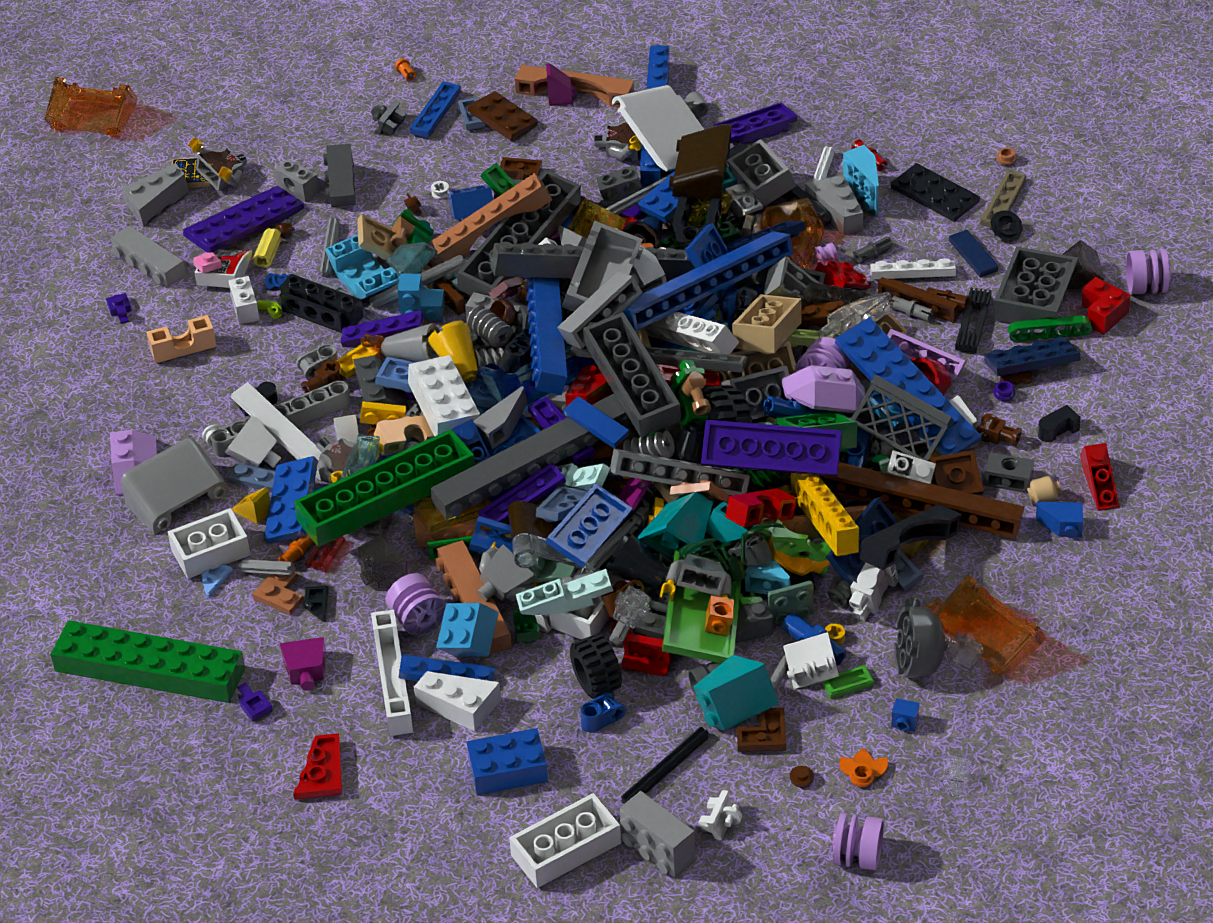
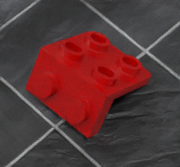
M832 260L828 262L819 261L814 270L825 273L823 286L832 292L830 302L842 301L849 287L869 289L871 283L866 280L867 277L858 273L853 269L854 266L845 261L842 263Z

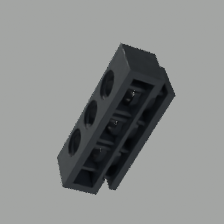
M291 274L280 285L283 312L342 333V328L357 325L364 317L362 301L357 297Z

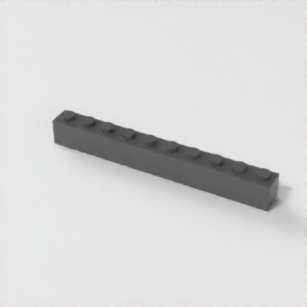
M510 242L494 243L491 268L494 276L572 279L585 246H573L571 244L552 245L549 243L543 245L531 243L512 244ZM645 248L656 256L665 273L664 276L667 282L695 269L692 262L688 260L685 250Z
M615 394L592 405L624 427L632 424ZM566 418L432 487V502L447 520L459 515L472 506L480 504L489 497L496 496L501 491L517 485L520 481L533 476L550 463L555 465L560 460L584 449L586 445L592 446L601 439L570 418Z

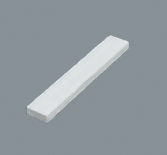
M248 382L231 394V398L250 416H254L297 460L314 456L319 461L322 452ZM317 465L316 477L321 481Z

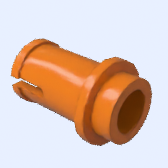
M401 58L396 61L395 69L397 72H401L407 81L413 80L410 74L416 78L417 73L411 68L410 62L407 59Z

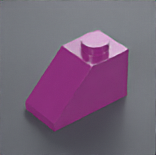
M547 63L549 106L572 104V97H576L575 85H571V77L552 64Z

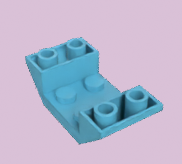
M358 234L325 248L336 276L359 299H364L399 283L400 275L393 267L384 269L373 257V253L359 247Z

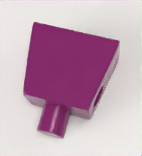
M324 637L280 643L282 660L291 684L300 683L303 690L309 691L315 687L314 681L324 680L327 654Z

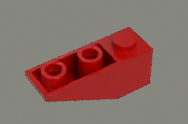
M1107 444L1084 446L1080 453L1082 468L1097 510L1120 507Z

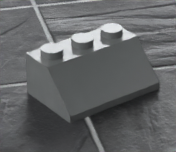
M375 355L353 359L362 401L406 406V412L409 411L408 402L403 390L385 388L382 385L375 384L376 375L385 360Z

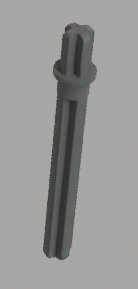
M640 507L636 512L628 516V520L586 561V569L589 572L591 570L596 572L611 557L628 531L633 534L638 528L644 526L645 521L650 515L648 512L649 508Z

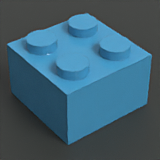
M446 603L436 648L457 657L489 656L498 611L481 603Z

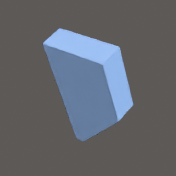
M222 564L216 569H209L203 572L201 576L207 598H210L233 572L232 567Z

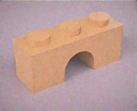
M208 315L187 320L188 330L180 336L170 335L167 326L147 331L149 348L155 364L217 347L214 329Z
M424 414L377 422L374 432L375 440L382 442L385 450L380 452L381 456L402 452L406 443L405 437L416 438L420 443L434 437Z

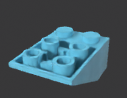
M865 145L843 153V175L855 198L864 204L868 212L871 211L877 217L879 210V182L875 155Z

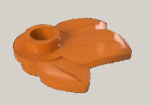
M862 748L855 754L853 759L840 757L839 767L843 773L850 776V781L855 786L867 787L873 783L874 778L884 775L888 768V759L878 758L873 760L868 751Z

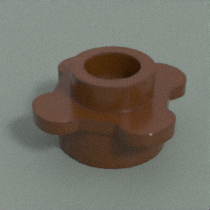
M407 193L408 198L404 200L405 205L413 214L417 211L421 214L422 212L419 209L422 206L416 196L411 197Z

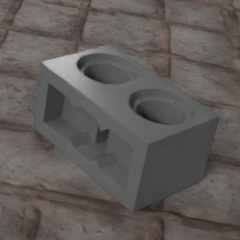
M635 165L596 178L603 201L608 202L609 206L643 189Z

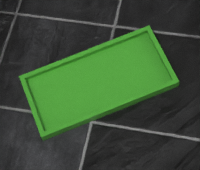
M675 550L673 562L683 559L678 550ZM689 553L691 555L714 560L720 563V561L716 558ZM741 579L731 582V596L729 599L734 600V610L728 636L705 631L706 611L711 595H716L676 584L673 600L670 601L671 594L668 597L662 651L722 664L730 656L734 655Z

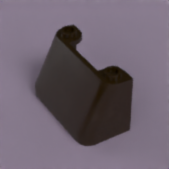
M718 125L681 137V140L677 139L676 152L679 153L674 176L670 175L669 188H673L672 196H686L691 199L709 201L712 198L722 200L725 168L730 154L732 125Z

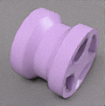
M828 243L825 247H815L814 253L817 262L838 261L837 251L833 243Z

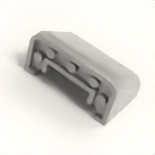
M594 221L562 308L575 311L618 271L629 275L635 259L640 260L644 249L640 247L643 239Z
M193 438L184 439L129 469L121 478L126 506L153 534L166 530L170 526L172 521L171 512L199 496L207 493L211 500H217L229 493L226 482L200 444Z

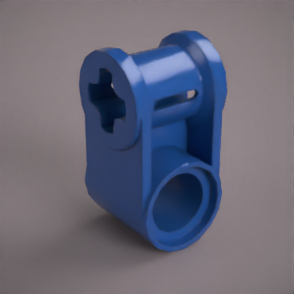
M604 692L599 697L582 705L581 728L588 733L597 732L623 718L626 713V707L623 704H619L611 692Z

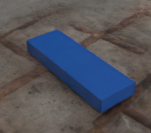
M579 396L563 409L565 416L613 448L629 436L627 428Z

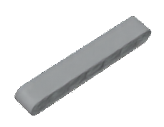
M335 381L274 407L293 425L299 427L347 407L350 404L348 384L344 381ZM251 416L216 429L211 433L213 452L216 456H228L225 453L226 449Z

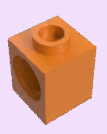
M711 595L706 611V632L728 636L733 621L734 600Z

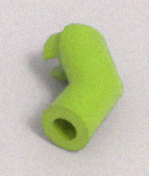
M257 301L258 310L267 311L274 319L282 316L283 310L278 302Z

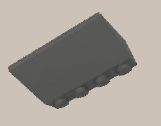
M1016 246L994 300V320L1013 323L1056 316L1077 265L1078 257Z

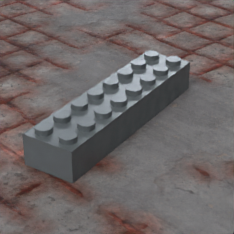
M546 169L539 179L546 186L552 201L536 211L515 214L503 219L457 272L458 290L471 296L473 292L490 296L489 292L501 282L515 278L494 276L491 268L494 243L510 242L512 244L531 243L538 245L545 238L550 239L557 231L559 225H562L580 203L581 185Z

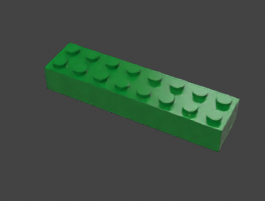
M450 429L295 500L296 519L315 544L320 547L430 496L432 487L475 466L474 454Z
M70 620L67 621L50 654L55 672L230 703L245 671L243 653L239 650Z

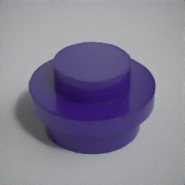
M1001 381L994 387L993 395L998 400L1008 401L1014 398L1015 388L1012 383Z

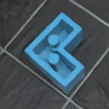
M400 274L398 285L400 314L422 310L426 321H443L445 310L444 289H423L421 274Z

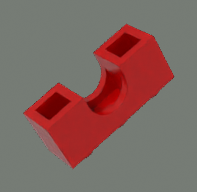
M779 488L729 496L725 517L742 527L761 525L762 517H767L774 521H777V519L780 521L792 520L797 498Z

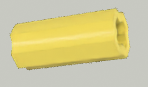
M268 228L264 231L253 257L256 266L268 268L271 265L282 239L281 232L277 229Z

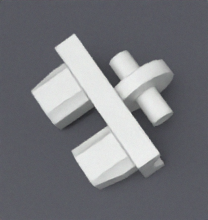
M722 790L718 798H709L707 809L711 815L701 816L698 822L702 832L712 833L714 839L722 840L727 827H731V824H739L742 819V814L738 810L739 806L730 800L728 790Z

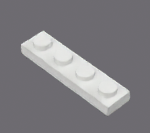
M922 259L917 262L900 260L896 263L878 261L875 264H870L872 279H881V277L896 279L956 276L954 260L951 261L950 259H939L938 261Z

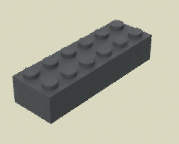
M623 312L583 328L585 346L640 437L681 421L680 403Z

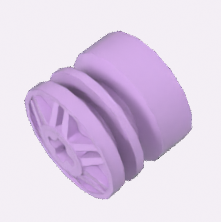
M1159 249L1158 254L1155 250H1150L1148 259H1146L1143 250L1128 251L1126 278L1129 294H1145L1147 284H1149L1152 293H1157L1158 285L1160 293H1167L1171 268L1166 249Z
M822 337L816 339L808 347L807 351L798 360L795 372L810 365L849 369L851 360L837 346L834 338Z
M413 573L401 577L393 583L385 598L387 607L390 610L394 609L395 617L411 635H421L434 629L443 620L446 603L422 574Z
M841 812L834 829L832 841L834 865H841L843 856L846 855V866L850 867L854 857L858 856L861 869L876 871L882 849L884 818L867 816L863 827L859 826L858 815L853 814L851 824L848 825V813Z

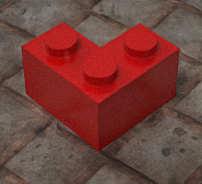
M1097 277L1083 287L1082 306L1088 309L1087 317L1090 319L1092 329L1105 335L1129 313L1131 295Z

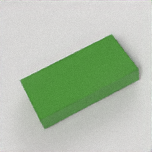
M866 665L840 672L839 677L825 680L821 683L830 699L872 687L875 681Z

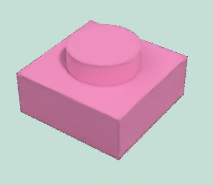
M212 252L193 257L194 265L202 273L222 268L221 260Z

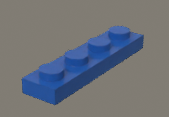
M443 81L410 127V134L429 138L460 94L461 85Z
M402 654L398 678L419 681L429 671L493 681L495 667Z

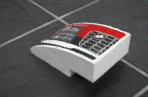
M222 248L213 252L221 260L222 268L202 273L196 268V284L229 288L228 280L244 277L253 251Z

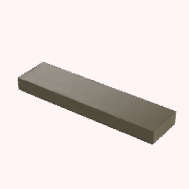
M1007 171L981 219L982 226L991 227L990 221L995 213L1011 210L1027 180V175Z

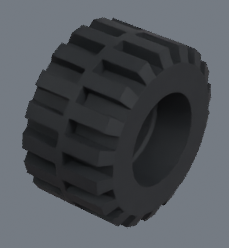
M597 633L571 644L570 659L574 673L580 686L590 698L595 699L604 692H612L621 688L622 674L618 659L610 643L603 635Z

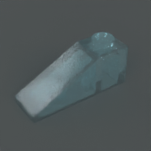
M358 434L340 480L376 463L380 442L379 436Z

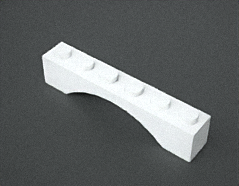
M394 609L373 612L371 617L389 735L413 733L405 679L398 678L401 651Z

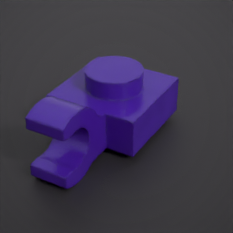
M117 294L106 298L111 316L118 315L121 324L129 322L127 312L132 310L127 294Z
M247 683L237 686V689L240 691V694H238L241 698L240 707L252 722L273 711L271 703L260 690L253 693Z

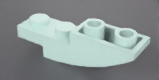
M573 463L556 466L566 479V482L561 486L589 491L595 483L602 487L610 470L605 464L578 468Z
M604 569L562 584L560 579L518 593L516 598L521 614H558L594 605L593 598L612 592L613 588L608 572Z

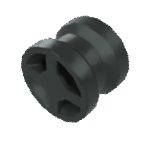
M839 579L836 587L831 588L827 592V596L834 604L844 608L847 605V601L852 597L851 585L847 581Z

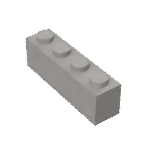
M128 226L111 237L114 255L126 260L130 266L134 265L144 275L151 276L156 283H161L168 288L186 275L182 259L134 228Z
M618 271L557 328L567 344L582 349L585 346L584 327L621 313L643 292L633 276Z

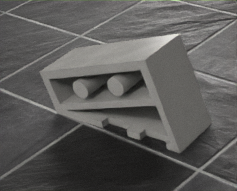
M175 163L123 187L122 191L127 206L144 227L152 217L161 215V210L167 205L172 206L186 195L189 189L184 173Z
M844 175L805 183V192L828 210L831 216V224L843 235L863 231V211Z

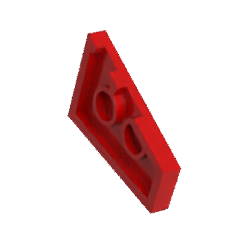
M339 733L316 735L307 755V763L299 776V784L293 792L294 800L342 795Z

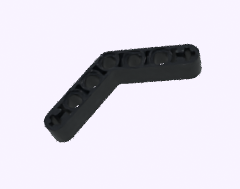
M530 324L506 345L499 363V367L504 372L516 373L532 358L530 356L532 346H530L531 334H529ZM564 339L565 353L570 354L572 345L567 344Z

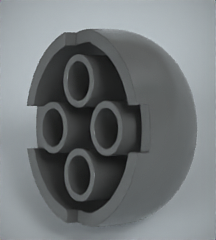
M903 607L898 615L896 628L900 629L897 634V643H894V656L898 674H903V678H924L933 674L943 660L944 652L947 649L944 627L939 617L929 609L923 607Z

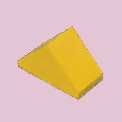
M264 487L247 495L231 510L255 524H259L269 512L270 497L268 489Z

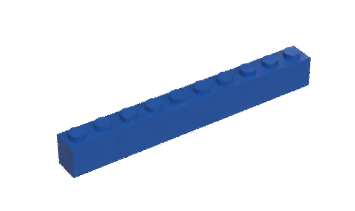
M650 46L646 90L669 84V46ZM642 144L640 181L642 187L645 188L662 179V168L657 166Z
M774 231L639 295L622 312L633 329L637 331L779 262L784 257L793 255L790 234Z
M525 277L527 279L526 290H528L527 301H529L527 311L530 312L528 323H531L529 328V334H531L530 346H532L530 356L533 357L531 369H534L532 381H535V387L538 391L562 395L567 380L564 338L557 328L563 322L559 278Z

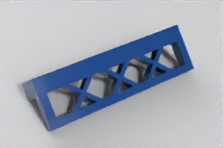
M481 516L478 517L469 550L483 554L491 548L493 542H496V548L499 549L504 544L521 562L526 551L516 550L512 545L511 538L504 535V533L511 534L510 525ZM481 525L491 528L492 531L489 532L481 529Z

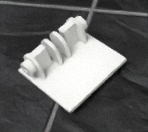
M828 632L783 646L789 668L787 675L789 680H792L794 689L839 677Z

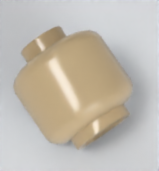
M1051 476L1032 480L1030 487L1027 488L1032 505L1037 504V502H1058V495L1062 494L1059 482H1054Z

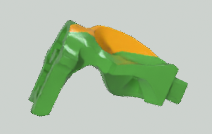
M777 519L776 523L782 524V522L779 519ZM770 527L759 530L757 535H763L767 540L773 554L772 560L778 562L783 568L800 576H804L809 572L821 575L826 574L830 564L826 556L832 549L825 540L820 544H814L808 539V535L791 532L786 527L785 529ZM806 551L810 555H801L799 552Z

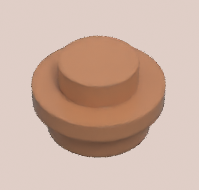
M1004 147L999 150L997 161L1003 165H1011L1017 161V155L1014 149Z

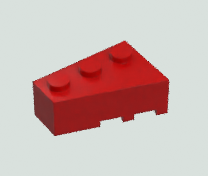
M592 365L582 367L565 394L566 407L578 396L593 405L614 394L599 368Z

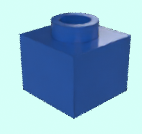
M896 698L892 710L891 727L901 731L909 730L915 732L919 720L920 703Z

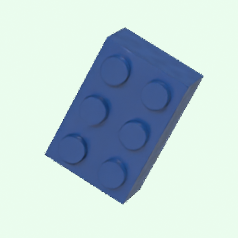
M488 185L447 192L451 216L459 222L493 201L492 190Z
M538 728L466 741L468 760L477 795L548 782L547 764Z

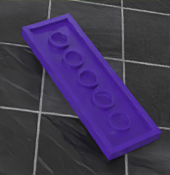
M275 186L183 229V236L205 252L213 253L304 209V203L281 187Z
M706 420L701 465L837 477L842 431Z

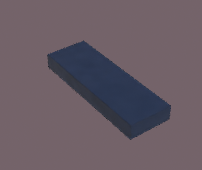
M968 230L949 236V242L979 277L998 271L997 263Z

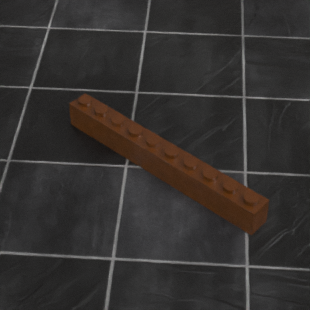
M839 462L837 477L819 475L830 491L837 497L870 504L873 499L879 497L888 509L912 515L941 504L962 514L959 526L1016 539L1018 536L1025 506Z

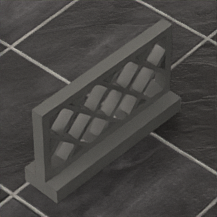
M875 375L871 381L870 388L851 419L857 421L861 413L870 411L872 422L863 425L857 421V427L906 455L929 461L948 428H951L954 419ZM874 391L882 395L884 403L871 406L870 398ZM896 403L901 405L903 414L890 417L888 406ZM885 407L888 418L875 421L873 410ZM919 415L922 424L909 427L907 416ZM904 417L906 429L894 432L892 420ZM889 421L891 433L879 434L877 425ZM937 425L942 428L937 436L928 438L927 426ZM923 428L926 439L913 443L911 431ZM908 432L910 444L903 446L897 444L895 435ZM927 443L929 451L922 458L916 454L914 446Z

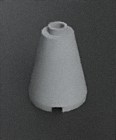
M432 323L386 337L381 344V351L385 357L388 356L411 362L438 358L439 356L430 346L428 338L435 330L438 334L440 329Z

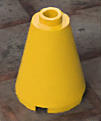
M461 320L442 326L443 330L437 334L435 330L429 336L428 342L439 357L451 356L463 382H472L476 379L478 367L467 322L464 324Z

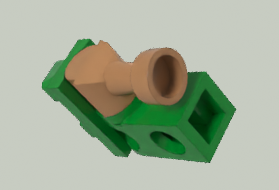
M405 209L392 223L391 230L396 234L392 236L390 246L396 251L404 250L403 257L407 260L413 257L410 254V251H412L423 261L430 252L428 246L434 230L430 228V223L417 219L411 210Z
M683 360L679 365L681 372L673 373L671 376L672 386L670 387L680 403L681 421L679 423L681 428L683 425H688L689 422L697 423L702 427L709 418L708 412L711 410L709 400L704 399L702 389L706 384V379L703 377L705 371L704 368H696L694 360Z

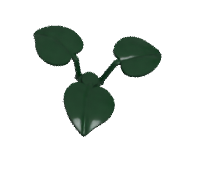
M765 523L743 533L741 536V559H738L737 555L729 558L725 549L726 546L735 544V540L713 545L712 542H715L716 538L705 539L683 546L678 552L685 559L694 549L701 546H709L698 554H707L711 557L715 554L722 564L724 571L731 576V582L747 577L743 566L747 563L745 559L746 539L761 529L770 527L785 529V527L780 523ZM718 550H721V551H722V553H723V555H724V557H725V560H723V558H722L721 555L719 554Z

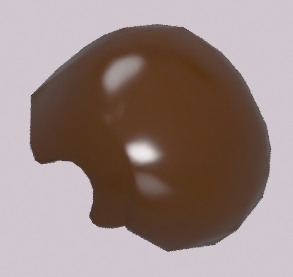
M496 299L489 310L512 327L516 320V310L513 304L505 300Z

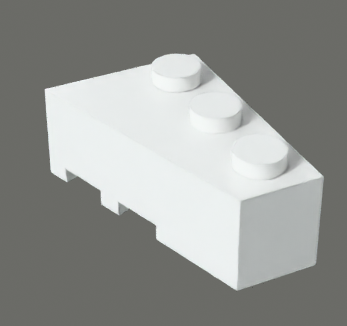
M427 671L414 686L416 705L473 731L477 730L501 701L500 684L494 681Z

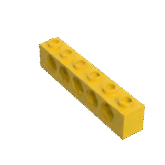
M791 473V495L797 498L796 502L835 555L858 553L859 527L819 475Z

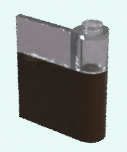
M518 500L509 505L508 516L513 556L517 566L529 568L537 562L539 557L582 569V567L545 543L547 537L562 520L547 522L543 518L536 517V510L539 505Z

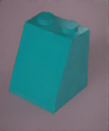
M693 492L667 503L641 532L638 540L673 561L675 550L704 539L713 502L705 498L703 494ZM701 547L694 549L690 553L700 550Z
M736 655L730 656L693 686L697 695L696 699L704 712L706 723L711 727L726 730L779 703L765 664Z

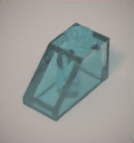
M425 242L400 245L386 261L399 276L400 274H418L438 251Z

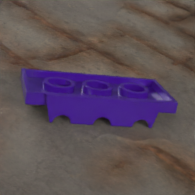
M780 102L716 123L714 127L722 124L732 125L731 143L740 141L741 144L746 142L754 143L760 139L762 140L764 136L772 137L778 135L782 130L789 131V124L797 121V115Z

